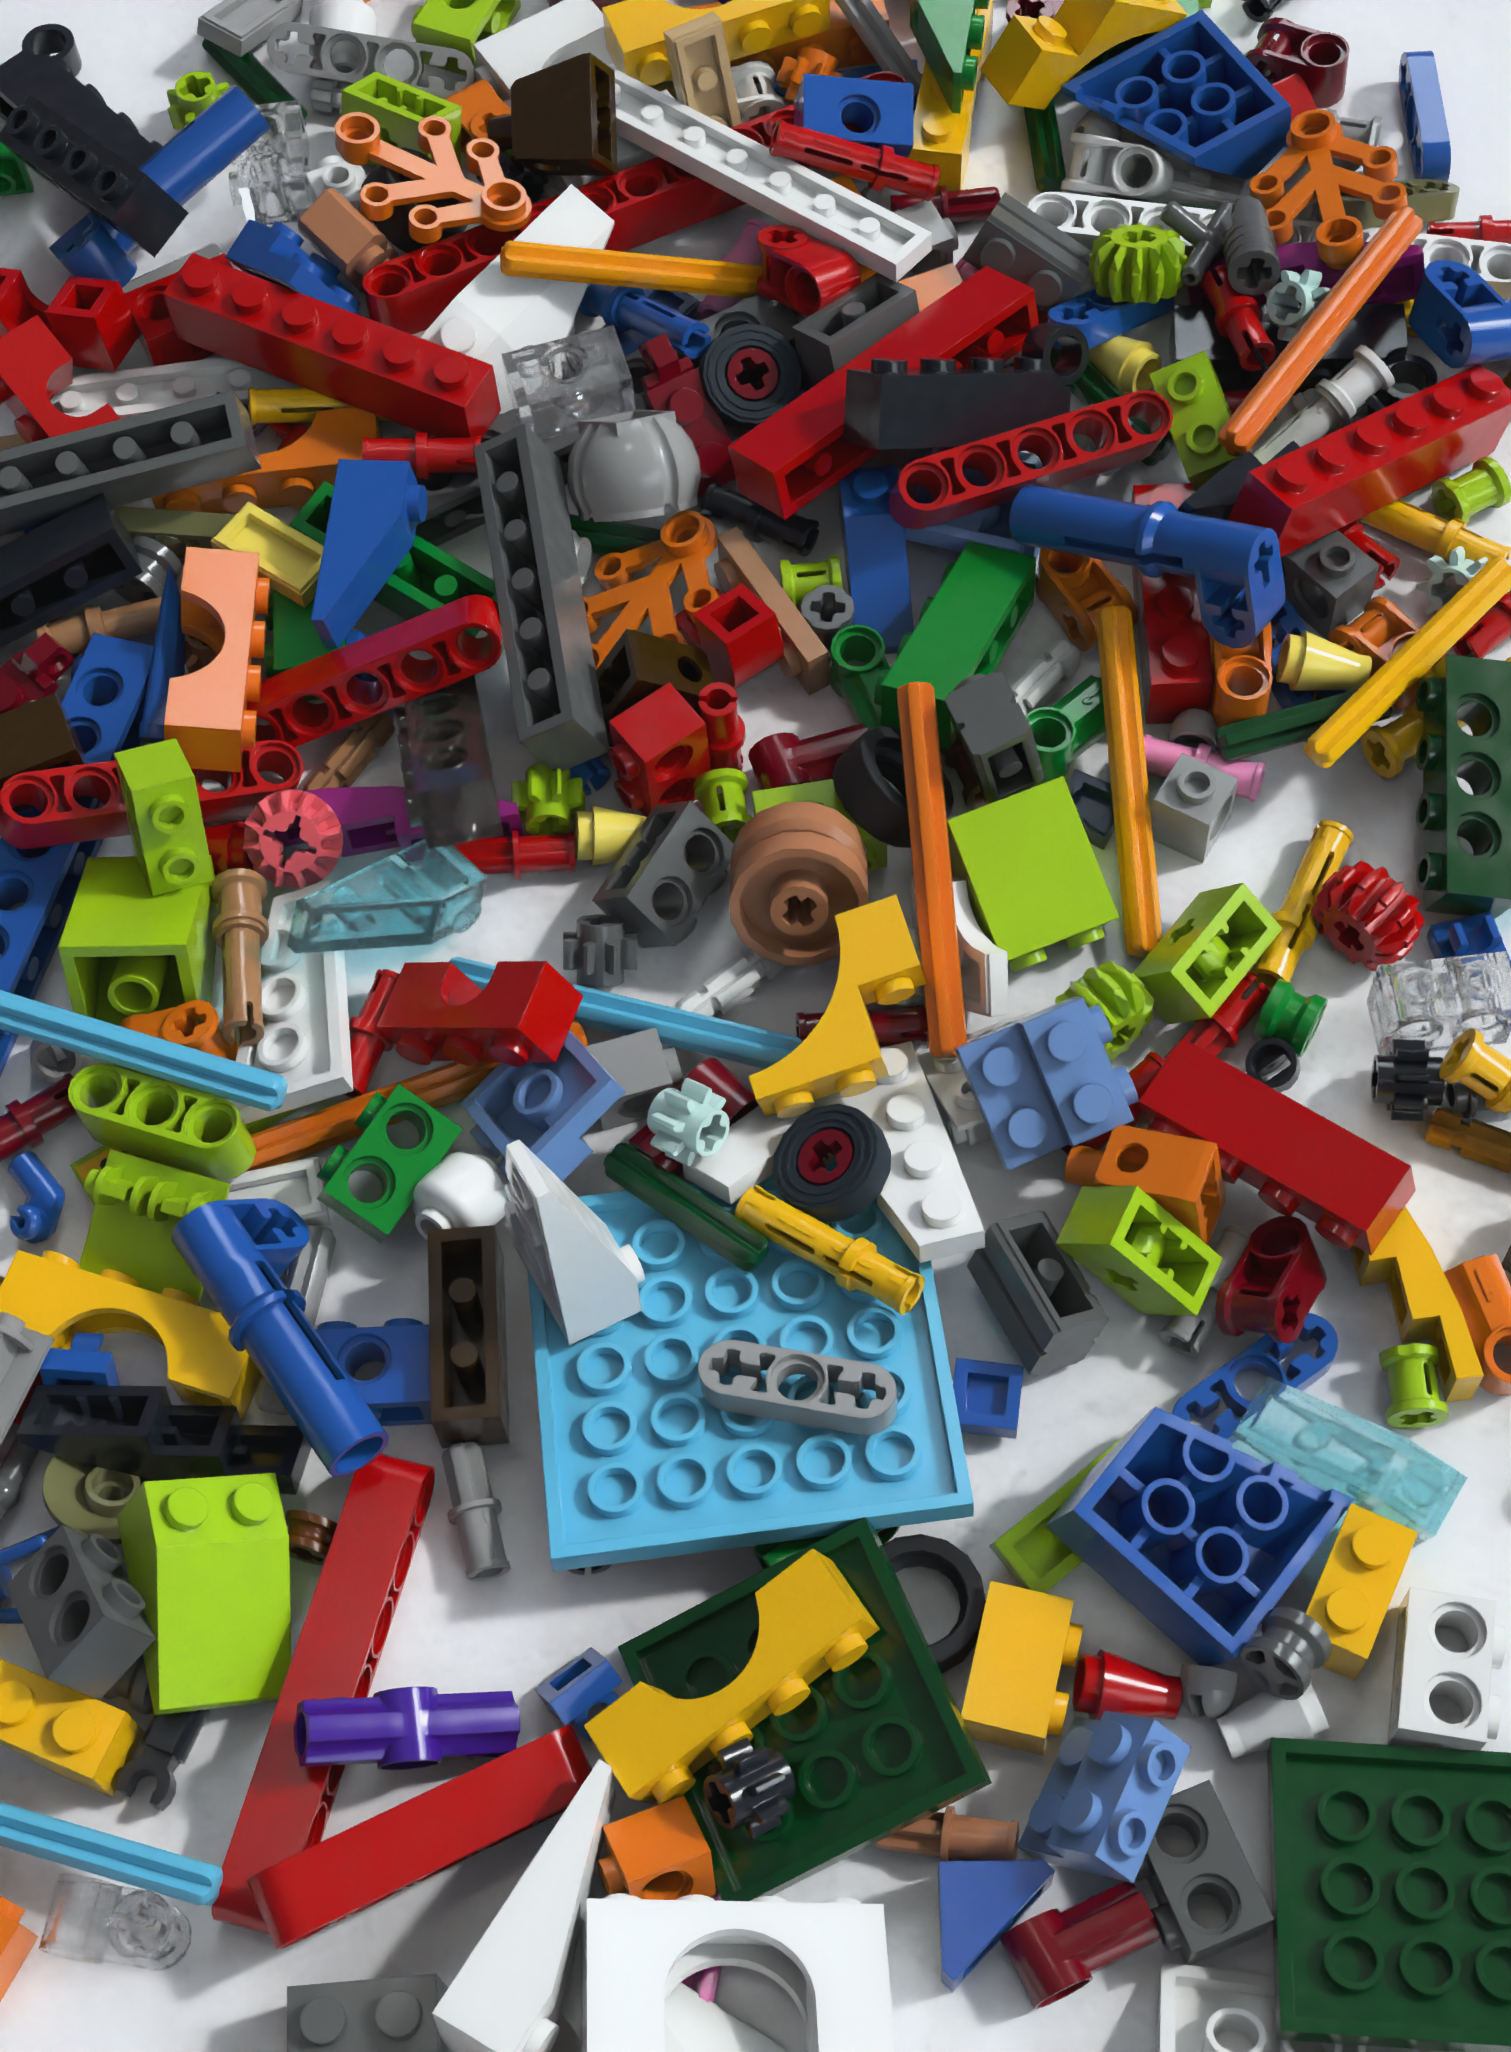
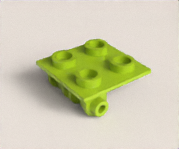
M110 1149L105 1167L102 1170L93 1168L85 1180V1193L93 1195L95 1207L79 1264L80 1269L101 1275L104 1269L119 1271L135 1279L140 1284V1288L159 1294L162 1293L164 1288H173L193 1296L200 1302L204 1288L171 1241L172 1232L182 1218L195 1208L208 1202L227 1200L231 1184L119 1150Z

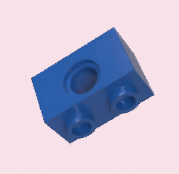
M804 73L794 99V124L876 149L881 144L894 148V154L908 158L913 148L914 84ZM843 123L855 124L863 133H854L848 130Z
M396 1318L386 1321L384 1326L357 1328L355 1324L345 1321H328L318 1325L315 1330L382 1426L432 1424L429 1324L424 1325L421 1321L411 1318ZM379 1361L385 1364L381 1373L373 1379L361 1381L354 1378L357 1370L365 1363Z

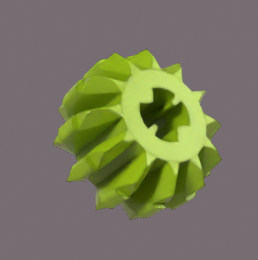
M1139 222L1137 225L1129 226L1121 223L1117 226V229L1107 228L1101 231L1099 237L1093 240L1092 252L1089 254L1091 284L1095 286L1096 294L1102 297H1111L1115 303L1127 301L1132 302L1134 305H1137L1139 302L1156 304L1160 298L1169 299L1176 296L1177 289L1183 286L1181 270L1187 261V255H1184L1185 243L1180 240L1179 233L1174 230H1164L1160 224L1147 226Z
M1112 961L1101 964L1097 969L1095 967L1088 968L1084 975L1076 982L1070 981L1069 988L1064 994L1056 997L1055 1003L1057 1004L1076 996L1083 997L1088 1008L1096 1004L1100 1006L1113 1035V1041L1103 1044L1112 1064L1118 1055L1122 1052H1128L1129 1046L1136 1039L1143 1036V1027L1152 1021L1154 1015L1152 1008L1155 999L1146 990L1147 986L1134 973L1130 974L1122 966H1117Z

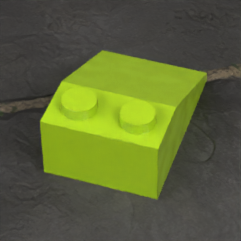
M264 1473L143 1482L118 1514L117 1520L129 1582L145 1601L143 1612L156 1637L153 1643L143 1652L154 1715L277 1702L292 1657L289 1534L276 1474Z

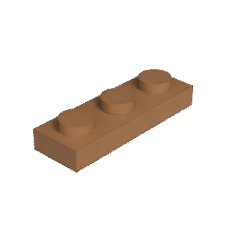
M736 526L718 535L719 562L714 564L718 581L726 593L740 584L745 585L776 613L784 645L783 658L777 663L788 679L796 677L809 696L829 686L828 650L741 530Z

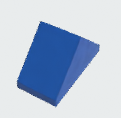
M1045 1860L939 1861L941 1980L952 1993L997 1945L1002 1935L1008 1932L1051 1886L1055 1870Z

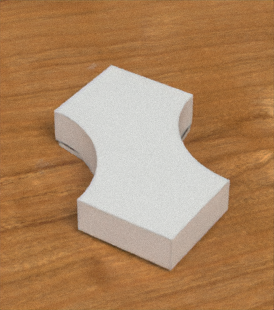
M911 875L912 926L918 928L914 878ZM952 877L964 1010L988 1017L1009 1014L1007 951L994 945L979 927L970 905L967 880Z

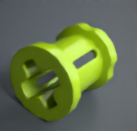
M1483 457L1473 463L1471 471L1453 480L1442 478L1432 484L1431 499L1439 517L1447 521H1451L1456 517L1465 521L1467 525L1470 516L1489 506L1500 508L1509 503L1511 499V486L1500 464L1491 457Z
M838 554L829 555L827 561L791 565L788 559L779 560L781 587L795 606L801 605L803 597L818 586L833 585L842 588Z
M734 768L714 769L705 772L693 783L694 795L702 803L704 814L734 844L740 829L753 818L747 814L744 798L745 793L748 791L747 776L742 771ZM721 787L723 792L717 793V788ZM733 825V829L728 830L727 826Z
M1412 1343L1393 1346L1379 1353L1380 1366L1383 1371L1387 1372L1391 1405L1385 1411L1386 1423L1396 1428L1415 1429L1434 1426L1448 1419V1405L1444 1401H1440L1435 1367L1441 1361L1436 1346Z

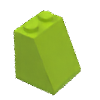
M1064 776L947 820L952 877L967 880L968 897L975 919L985 936L994 945L1007 951L1008 963L1012 973L1048 960L1044 948L1066 939L1071 951L1104 938L1105 934L1101 925L1119 918Z
M209 855V856H210V861H211V866H212L213 877L215 878L214 869H213V863H212V858H211V855ZM135 856L88 857L58 946L73 1012L118 1026L123 1019L129 1016L148 1014L176 1007L192 1000H203L211 1004L217 944L212 936L213 921L218 917V904L214 902L211 895L212 881L152 896ZM196 1018L198 1024H202L201 1020Z

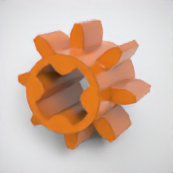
M802 47L797 60L784 56L776 81L780 83V89L786 90L783 99L785 104L788 106L794 104V99L804 73L844 77L843 74L836 72L839 64L838 59L829 53L811 47Z

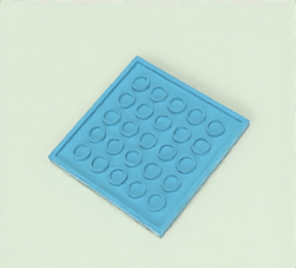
M838 1163L825 1164V1169L830 1172L837 1167ZM773 1174L758 1184L766 1192L789 1204L781 1197ZM686 1182L732 1215H735L737 1204L741 1198L730 1205L696 1184ZM627 1190L578 1196L607 1225L619 1248L626 1244L633 1248L643 1268L645 1281L637 1284L642 1311L569 1345L528 1272L550 1559L554 1572L829 1536L864 1517L875 1529L974 1516V1502L931 1261L922 1263L918 1261L878 1207L877 1198L865 1210L851 1218L825 1224L854 1240L861 1237L867 1239L877 1246V1253L924 1277L925 1283L921 1296L912 1310L905 1312V1315L897 1313L891 1307L858 1289L849 1292L840 1287L835 1282V1276L772 1242L768 1238L767 1247L769 1252L765 1260L754 1271H744ZM723 1340H739L876 1364L886 1369L895 1380L897 1387V1414L892 1424L884 1431L873 1435H858L723 1411L710 1405L702 1394L698 1372L699 1360L704 1351L711 1345ZM729 1366L726 1375L719 1376L720 1383L732 1385L734 1377L742 1375L741 1368ZM767 1370L761 1371L762 1383L757 1382L758 1392H767ZM795 1374L785 1378L779 1385L778 1390L784 1397L790 1400H803L810 1397L816 1391L818 1385L807 1375ZM829 1382L830 1398L828 1404L834 1405V1391L838 1392V1383ZM863 1390L860 1399H855L856 1407L868 1409L871 1400L876 1399V1391Z

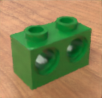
M399 1083L388 1099L378 1092L375 1093L354 1123L364 1130V1133L351 1151H348L339 1144L316 1176L326 1183L317 1199L380 1243L390 1234L414 1200L413 1192L418 1182L440 1163L463 1130V1128ZM394 1119L410 1121L419 1133L418 1146L412 1149H401L394 1146L386 1133L387 1123ZM357 1171L373 1173L382 1185L381 1198L371 1203L356 1199L349 1189V1176Z

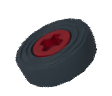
M747 323L727 328L711 341L700 360L699 373L705 397L721 420L733 428L752 430L795 400L800 394L802 369L797 352L783 335L768 326ZM747 363L751 370L761 368L760 371L764 373V376L758 382L760 390L755 391L750 383L740 385L737 377L743 371L742 364Z
M842 1104L821 1106L799 1117L783 1134L774 1153L773 1177L781 1197L794 1208L811 1215L823 1223L843 1221L865 1210L882 1192L890 1174L891 1150L882 1129L861 1110ZM828 1153L835 1154L838 1163L837 1167L830 1172L825 1169L826 1166L823 1158H829Z

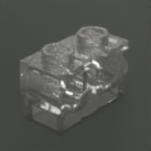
M295 100L255 105L271 128L232 162V165H237V171L229 172V186L234 206L243 205L247 221L251 219L264 225L274 224L275 221L280 223L297 222L312 205V197L306 173L310 172L309 139L300 102Z
M1507 952L1377 965L1368 994L1367 1005L1378 1055H1388L1389 1051H1392L1393 1039L1425 1040V1049H1429V1052L1449 1050L1456 1039L1470 1028L1481 1032L1484 1036L1483 1042L1487 1045L1506 1043L1511 1032V968Z

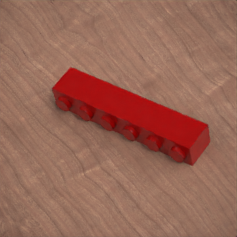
M195 253L190 255L163 292L177 339L417 431L428 432L430 436L435 438L481 436L482 439L501 411L493 365Z
M988 266L983 267L730 444L728 450L739 492L784 520L882 451L843 443L847 369H871L872 358L908 360L907 368H920L921 357L956 359V367H967L968 357L972 356L1003 358L1004 364L1022 351L1027 334L1031 329L1039 325L1034 289Z
M1480 364L1464 370L1249 471L1228 521L1272 528L1277 534L1280 554L1283 557L1493 453L1511 420V389L1503 383L1497 374L1486 370Z

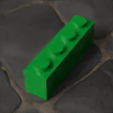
M326 481L321 484L289 524L292 528L323 546L334 486ZM416 534L413 546L374 598V601L406 620L474 594L487 596L498 604L494 580ZM477 628L463 631L468 636L474 638L486 637L488 635L487 632ZM502 640L501 653L505 650L504 641H503V640Z
M969 541L956 563L949 562L942 576L940 589L936 596H928L920 612L917 627L913 633L906 632L903 635L896 661L890 670L883 669L877 679L874 703L881 706L880 726L892 727L900 731L897 690L900 686L918 681L931 683L935 690L940 748L951 749L957 737L945 699L948 697V693L952 692L962 680L976 674L987 675L996 671L1034 605L1036 557Z

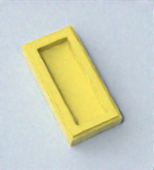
M249 501L210 541L213 549L259 553V578H270L271 588L305 608L315 598L324 546Z

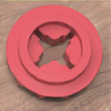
M292 789L275 792L258 802L244 823L245 841L243 850L247 852L254 871L270 880L275 887L303 889L304 887L316 884L332 872L340 859L343 848L341 824L332 808L312 793ZM300 816V838L308 842V846L317 850L311 848L308 850L298 849L284 862V843L276 839V835L269 833V831L273 833L275 831L285 832Z

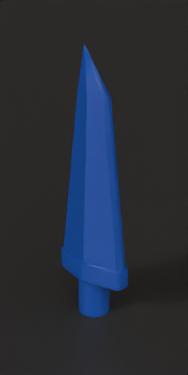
M170 565L161 599L143 717L139 726V738L150 744L164 741V720L170 678L185 675V633L181 632V594Z

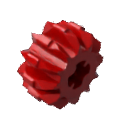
M1359 861L1353 867L1345 865L1339 873L1334 872L1322 885L1323 889L1316 896L1317 902L1311 909L1314 918L1320 923L1317 931L1320 935L1330 939L1333 943V950H1340L1346 954L1351 964L1355 965L1361 961L1367 969L1374 972L1382 966L1390 968L1397 960L1401 961L1414 947L1413 943L1420 936L1419 931L1424 925L1425 920L1422 914L1416 910L1420 903L1419 900L1407 894L1403 889L1404 881L1396 882L1389 877L1386 868L1380 867L1374 870L1364 861Z

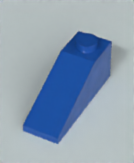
M338 460L311 618L326 648H339L413 546L417 522H424L426 518V488L418 484L409 461Z
M897 465L857 468L838 482L839 515L849 596L853 599L855 609L852 624L865 625L876 630L883 638L885 654L897 653L903 635L906 632L913 633L914 631L905 529L893 518L888 502L891 491L898 479Z

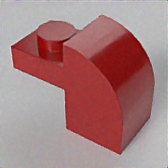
M743 584L738 585L726 594L716 589L719 598L706 605L708 602L700 605L698 608H703L693 613L695 624L691 621L685 609L675 615L677 629L682 633L687 644L700 648L707 654L713 683H727L734 689L782 660L784 654V645L776 613Z

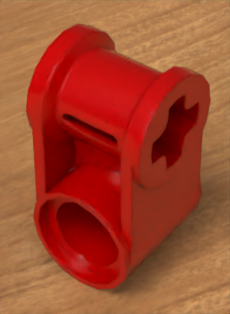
M774 225L758 232L757 246L762 250V274L757 278L756 289L761 296L791 307L801 315L810 316L861 284V274L857 262L846 250L836 248L810 236L807 232L795 226Z

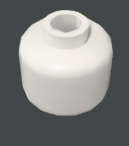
M323 0L317 3L310 11L309 25L377 36L378 19L373 9L364 3L363 0ZM317 34L318 46L309 45V54L316 57L315 63L322 68L320 51L326 36ZM342 40L336 43L331 52V61L334 67L343 73H349L358 67L361 60L358 46L349 40Z
M456 1152L446 1155L414 1188V1200L411 1202V1207L416 1217L415 1225L419 1233L428 1241L427 1230L495 1226L504 1217L505 1202L509 1201L505 1192L507 1180L498 1168V1165L486 1156L477 1153Z

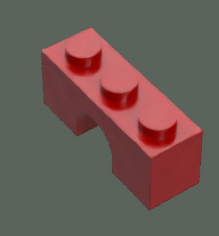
M0 268V337L35 315H38L72 357L73 367L116 372L139 337L138 329L119 281L70 276L52 303L47 305L31 292L21 270Z
M35 315L0 337V405L5 403L17 418L14 420V425L26 444L120 420V417L108 403L95 412L81 417L66 415L52 405L50 402L52 397L73 383V359L38 315Z
M498 961L491 979L483 991L451 962H410L404 964L376 1028L396 1044L395 1049L400 1056L420 1065H429L432 1061H455L467 1066H475L479 1061L503 1062L516 1067L525 1066L527 1062L556 1063L583 995L547 961Z

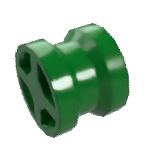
M1280 978L1264 1004L1254 1028L1253 1036L1260 1040L1267 1038L1284 1040L1291 1045L1298 1057L1301 1058L1319 1026L1328 1000L1316 994L1309 997L1295 992L1292 983Z

